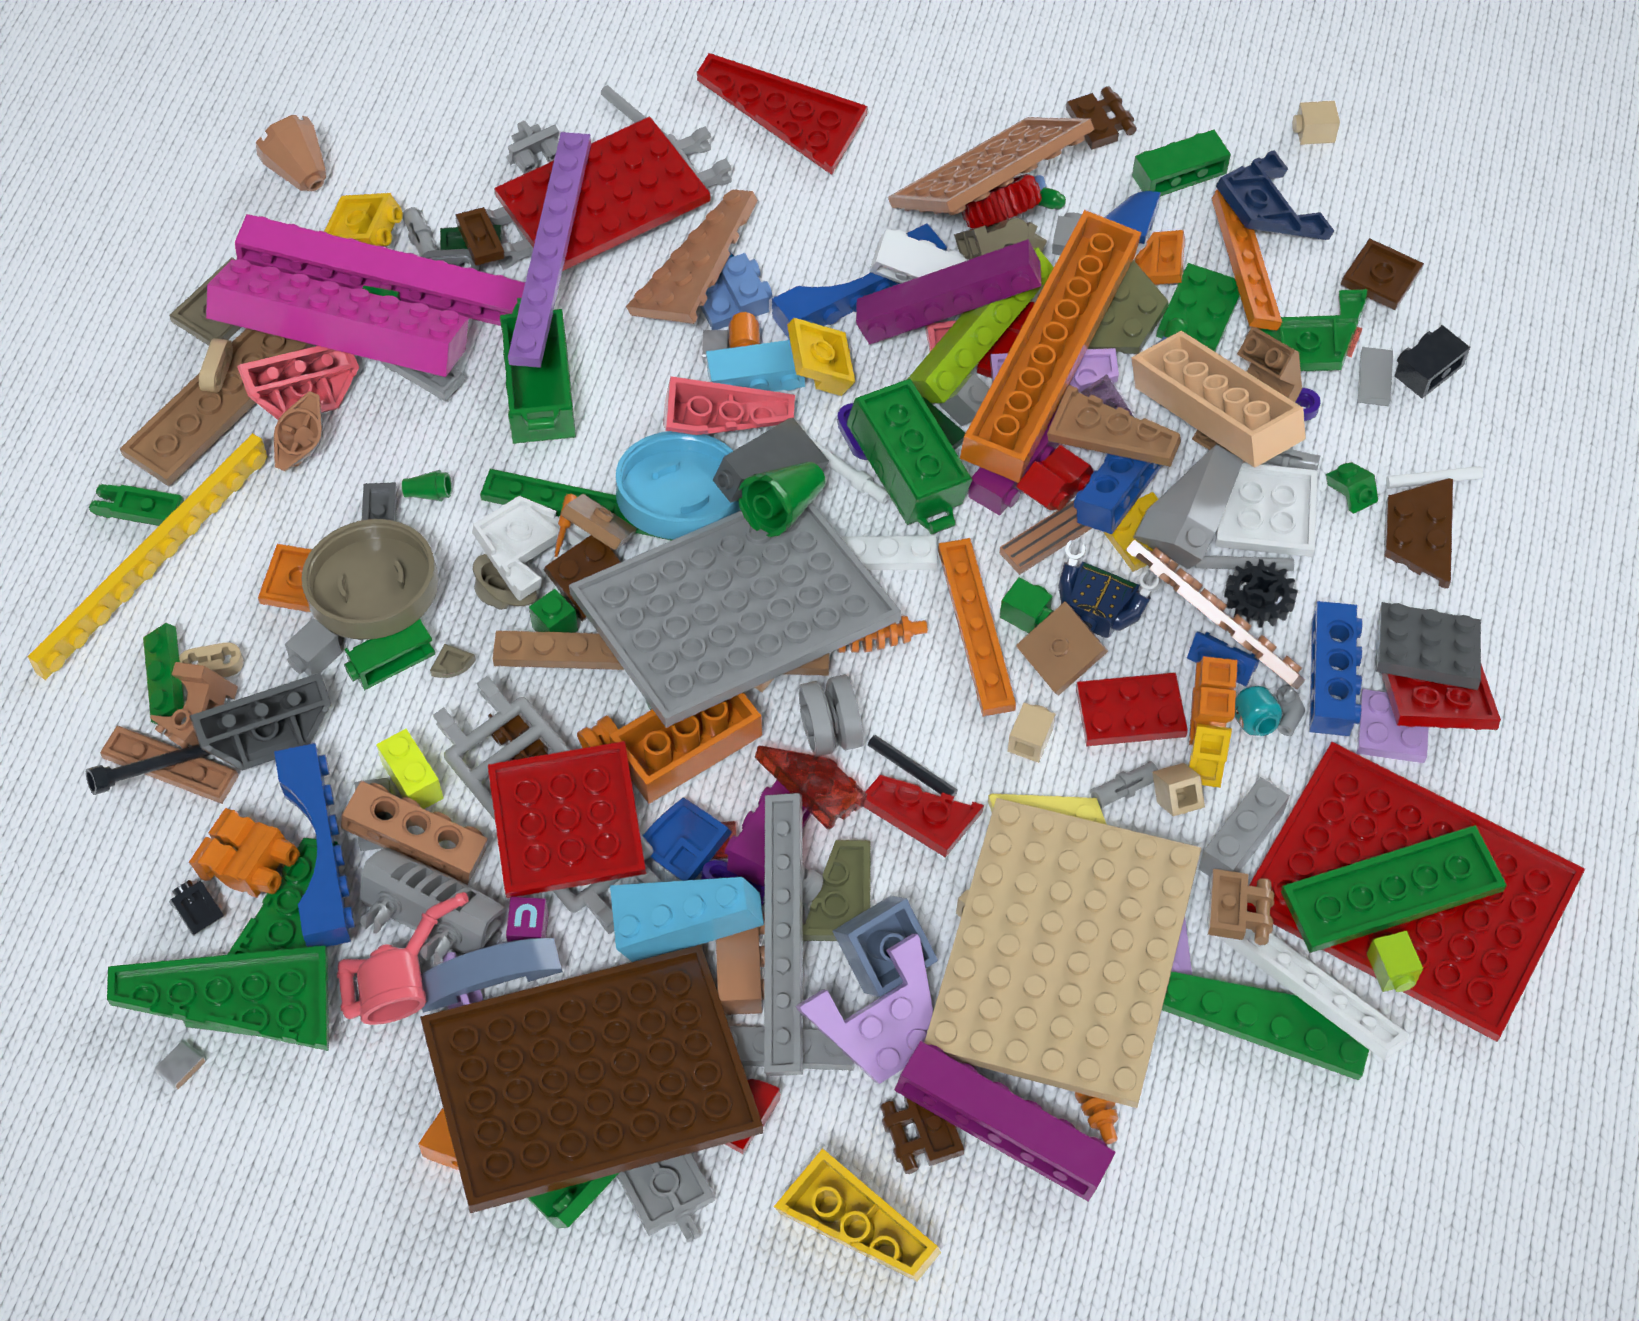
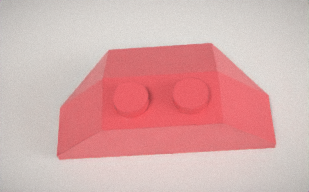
M321 346L237 366L248 397L277 420L309 391L320 396L321 413L336 410L348 391L353 377L359 370L354 354Z

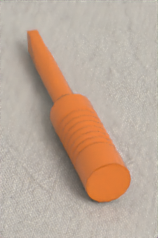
M567 494L565 496L561 512L566 504L577 498L575 495ZM561 514L558 521L560 530L556 541L554 557H558L566 529L572 523L562 517Z

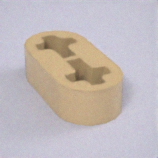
M218 338L211 340L199 373V387L202 391L220 392L232 360L233 346L231 340Z
M230 642L185 650L179 656L180 663L192 664L191 662L198 661L197 665L206 666L222 677L237 674L241 671L244 664L239 647ZM231 655L230 663L224 664L225 656Z

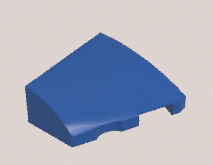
M1143 191L1135 193L1104 218L1141 232L1139 243L1145 244L1158 210L1161 192Z

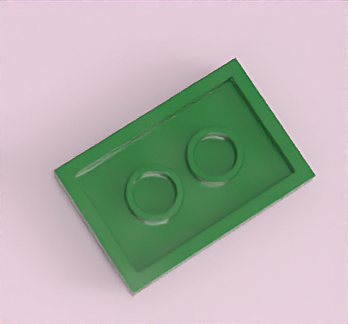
M1188 263L1182 275V283H1178L1157 329L1156 337L1162 339L1167 324L1174 318H1180L1188 324L1187 335L1216 352L1240 299L1235 278Z

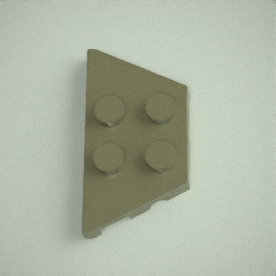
M1134 260L1125 274L1088 349L1115 348L1116 352L1139 354L1167 310L1168 300Z

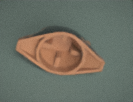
M309 391L279 418L274 430V459L276 468L287 471L293 466H299L320 445L323 437V422L320 396Z

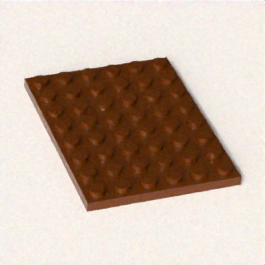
M702 945L420 1016L470 1213L763 1134V1124Z

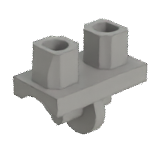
M524 120L517 124L519 132L511 136L514 143L508 146L509 155L506 158L509 164L516 163L525 174L537 167L538 161L534 154L542 151L547 162L554 161L559 142V130L554 124L541 130L538 124L530 127Z

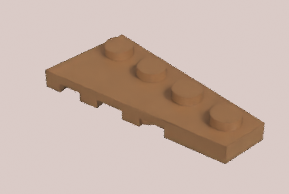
M1069 384L1047 432L1048 441L1169 467H1171L1181 443L1179 433L1146 418L1139 420L1130 416V412L1121 407L1115 409L1103 404V400L1094 395H1090V397L1079 393L1078 388Z

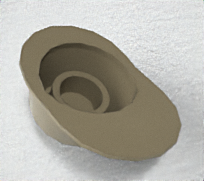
M486 554L478 556L473 562L472 570L476 577L474 590L478 598L487 605L502 610L507 609L510 605L527 606L533 604L537 599V591H534L519 601Z

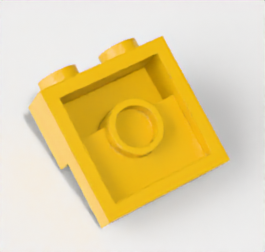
M391 193L343 195L340 197L324 232L347 239L352 238L375 246H388L392 241L391 231L395 223H400L402 220V209Z
M793 318L787 324L796 375L814 379L817 390L842 396L855 383L846 332Z

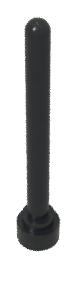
M197 744L113 769L109 766L103 767L102 765L87 768L86 780L91 793L98 795L108 792L110 787L115 786V782L212 754L204 751Z

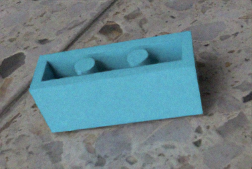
M790 340L706 351L709 382L767 391H790L805 387V377L796 375Z

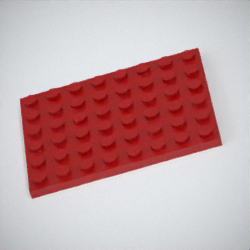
M1331 742L1249 886L1257 887V881L1260 879L1270 880L1271 891L1274 892V905L1270 908V917L1273 919V924L1303 940L1282 896L1281 890L1284 885L1476 825L1507 884L1503 892L1322 950L1376 978L1367 956L1373 939L1407 931L1423 970L1416 985L1409 990L1403 991V993L1498 1042L1585 868ZM1247 903V911L1256 913V907L1253 903Z

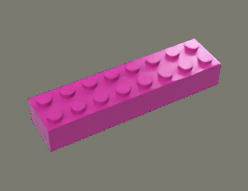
M242 259L231 260L207 284L206 318L443 377L449 374L466 351L469 317L461 316L452 310L441 311L429 308L423 303L412 304L400 301L394 296L375 295L365 289H351L339 286L338 283L333 281L322 282L310 279L304 274H289L281 272L275 267H261L250 264V262Z

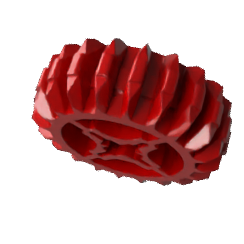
M1025 174L1014 177V181L1009 185L995 187L990 190L988 197L966 204V209L961 212L964 221L966 220L968 227L974 229L990 226L1027 212V210L1038 205L1042 199L1038 182L1036 183L1032 175Z

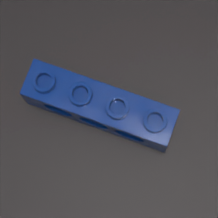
M1107 454L1102 466L1098 471L1095 470L1092 473L1089 483L1075 497L1074 508L1077 509V523L1113 534L1163 465Z
M1317 601L1311 628L1309 732L1350 736L1354 724L1360 723L1361 704H1356V695H1360L1362 676L1356 675V666H1360L1362 659V647L1357 646V638H1360L1362 633V618H1357V605ZM1332 638L1339 639V640H1341L1342 642L1335 641V640L1332 639ZM1332 667H1338L1341 670H1335ZM1331 695L1338 696L1341 699H1335Z

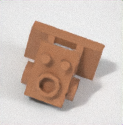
M175 662L172 675L181 680L185 685L188 693L186 703L183 709L177 710L171 717L151 715L150 719L158 723L155 728L156 731L162 734L166 729L164 732L165 736L182 748H186L189 744L192 746L199 744L189 716L223 705L225 698L235 699L238 686L206 666ZM186 717L185 723L181 724L182 720Z

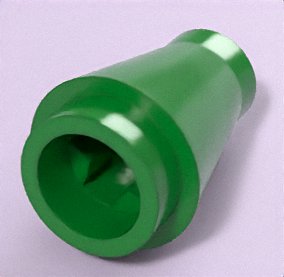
M435 470L412 478H404L402 480L403 495L405 498L414 497L442 502L444 498L451 497V477L448 472Z

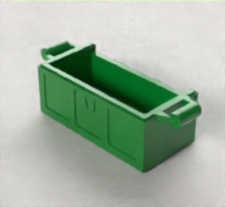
M517 298V304L512 314L500 315L509 406L508 418L513 444L574 438L576 433L562 309L553 310L541 367L509 365L508 354L522 299Z
M911 378L855 398L847 426L905 523L910 525L918 522L928 529L931 535L954 527L956 523L953 517V508L962 505L972 478ZM940 513H947L946 516L933 520L931 522H928L926 520L927 518L938 515Z

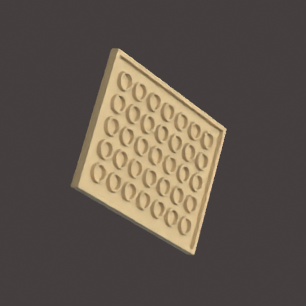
M996 798L924 1043L939 1047L948 1057L955 1061L1138 1108L1201 847Z

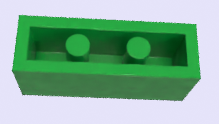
M1215 129L1136 155L1132 177L1142 192H1161V197L1227 174L1231 153Z

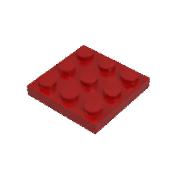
M1482 664L1481 681L1478 690L1381 673L1397 726L1498 730L1501 718Z

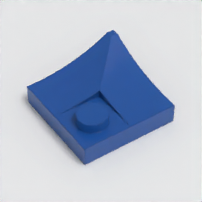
M683 797L662 814L642 836L653 848V854L650 858L680 881L695 880L702 872L703 866L713 858L732 831Z

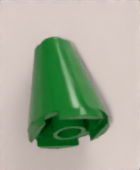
M804 462L749 476L740 484L739 490L742 489V497L738 499L739 507L744 518L756 531L762 529L769 533L766 535L768 537L783 534L825 487L824 472L817 464Z

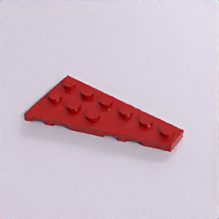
M708 53L697 71V81L831 175L834 173L867 116L868 106L711 53Z

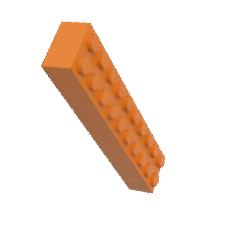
M1083 211L964 436L960 459L1017 483L1020 482L1065 394L1068 384H1070L1135 257L1141 232L1092 212Z

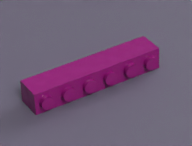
M1029 239L858 298L856 324L870 345L1041 286L1040 260Z
M922 1041L919 1042L894 1088V1091L1088 1202L1098 1188L1116 1153L1108 1148L1107 1144L1101 1139L1087 1136L1075 1129L1071 1122L1062 1118L1057 1119L1043 1111L1042 1107L1036 1102L1022 1099L1010 1092L1009 1088L1004 1084L996 1081L992 1082L978 1074L977 1070L971 1065L959 1063L948 1057L939 1047L927 1045Z

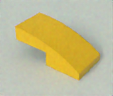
M1197 724L1188 766L1201 776L1202 785L1221 788L1232 728Z

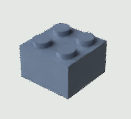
M890 895L832 931L863 992L873 996L881 997L903 983L886 950L911 934H918L920 938L925 968L938 961L907 898Z

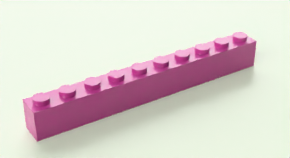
M246 214L235 240L237 259L246 260L253 265L275 267L281 272L289 274H304L310 279L322 282L333 281L338 283L339 286L351 289H362L365 285L398 291L401 301L412 304L423 303L429 308L441 311L452 310L461 316L501 326L500 315L512 314L517 304V298H522L525 282L509 279L502 275L484 273L473 268H464L448 264L445 261L420 257L413 253H403L384 246L359 242L352 238L347 239L334 236L324 231H314L295 224L270 220L263 216L257 217Z

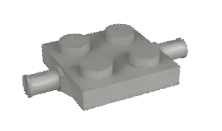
M691 1153L620 1172L617 1175L648 1236L667 1226L678 1224L687 1243L692 1242L693 1237L695 1240L700 1237L701 1233L698 1231L691 1216L697 1210L714 1202L715 1196Z

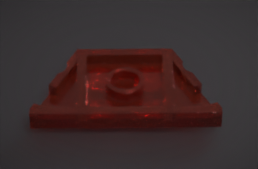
M757 747L754 758L791 794L800 793L802 805L826 829L833 828L838 818L844 820L850 816L851 812L857 811L864 806L868 794L856 784L853 778L845 774L834 760L773 747Z

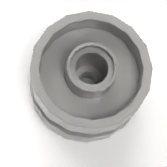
M846 674L830 677L826 683L825 693L817 681L799 684L798 696L801 719L814 757L832 754L835 748V737L840 747L845 751L863 746V732L859 709L853 687Z

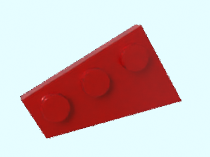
M883 775L878 776L860 799L861 806L945 858L979 818L984 808L983 804L972 802L971 805L955 801L952 795L942 793L941 796L922 791L918 785Z

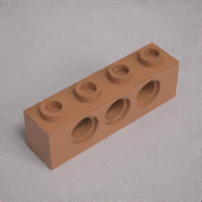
M360 781L341 819V829L383 848L387 847L409 856L466 885L469 884L486 851L488 840L481 831L474 827H462L453 823L447 815L441 812H429L421 808L416 801L410 798L396 797L390 794L382 785L377 783L368 784L364 781ZM388 812L393 817L389 820H381L376 817V814ZM412 826H419L424 832L414 835L407 829ZM444 840L452 841L456 845V847L453 849H444L439 845V843Z

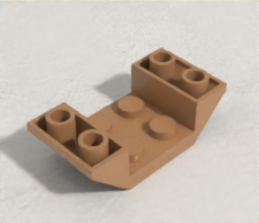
M1252 326L1237 353L1238 356L1251 362L1246 372L1295 402L1302 390L1299 352ZM1199 430L1195 432L1192 440L1208 450L1216 444L1224 448Z

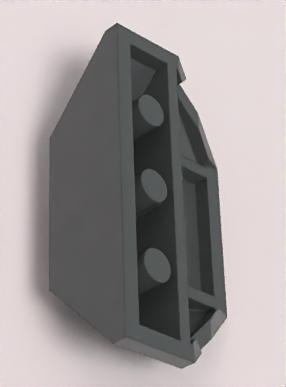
M317 673L190 715L189 717L200 748L243 771L275 760L274 751L310 744L325 714L328 712L331 702L321 673Z

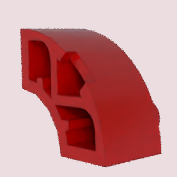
M1059 445L1045 460L1041 462L1035 461L1016 487L1046 509L1060 511L1080 490L1086 487L1094 471L1090 464L1062 445Z

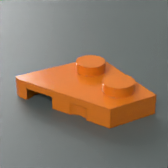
M1184 230L1153 232L1147 240L1145 248L1140 250L1134 258L1135 262L1155 285L1182 283L1185 247Z

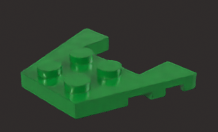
M1367 289L1339 290L1340 315L1281 317L1282 323L1277 331L1263 328L1257 329L1298 351L1301 371L1342 370L1367 302Z

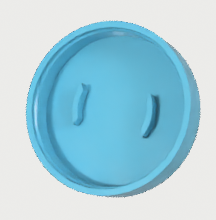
M667 431L639 440L624 452L616 468V500L620 511L630 523L640 530L657 537L673 540L741 510L739 501L730 503L713 482L723 457L733 452V450L720 440L705 434L693 435Z

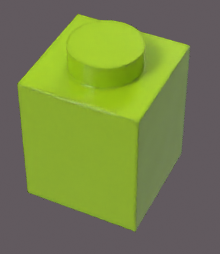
M1403 931L1373 939L1367 956L1382 992L1393 989L1396 992H1403L1414 987L1423 967L1408 932Z

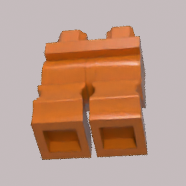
M1203 656L1202 660L1196 663L1195 687H1193L1189 745L1193 744L1197 724L1226 728V723L1234 719L1236 690L1234 689L1236 688L1237 660Z
M225 808L208 832L211 838H204L190 859L189 864L201 880L209 881L215 875L229 888L240 892H247L249 895L258 898L261 892L276 893L281 885L282 877L275 870L280 863L289 867L294 865L300 856V852L293 843L285 839L278 828L269 827L260 822L255 823L250 817L243 818L235 810Z

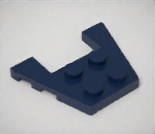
M1275 150L1268 152L1262 159L1260 157L1252 161L1251 165L1247 167L1241 166L1219 179L1216 185L1217 189L1238 216L1241 223L1248 229L1329 240L1334 233V229L1321 212L1297 215L1274 185L1271 179L1284 177L1288 170V167Z

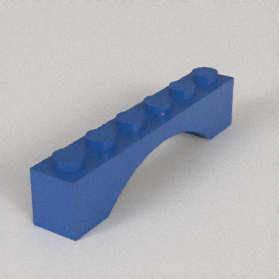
M928 223L906 233L908 237L918 241H930L937 248L947 251V246ZM870 272L859 279L834 286H796L772 298V318L790 340L787 324L793 318L822 326L831 325L840 318L856 312L858 298L900 283Z
M316 743L274 751L278 780L284 797L300 809L308 818L316 833L317 858L314 873L305 894L298 903L302 934L306 946L329 947L351 942L349 929L355 928L352 908H345L344 897L350 896L346 875L340 876L339 866L345 865L341 844L335 846L334 836L340 835L336 814L330 815L329 806L335 805L331 784L325 785L324 776L330 775L326 755H319Z

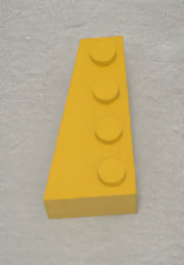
M823 1148L773 1206L780 1214L916 1282L919 1281L941 1254L939 1247Z

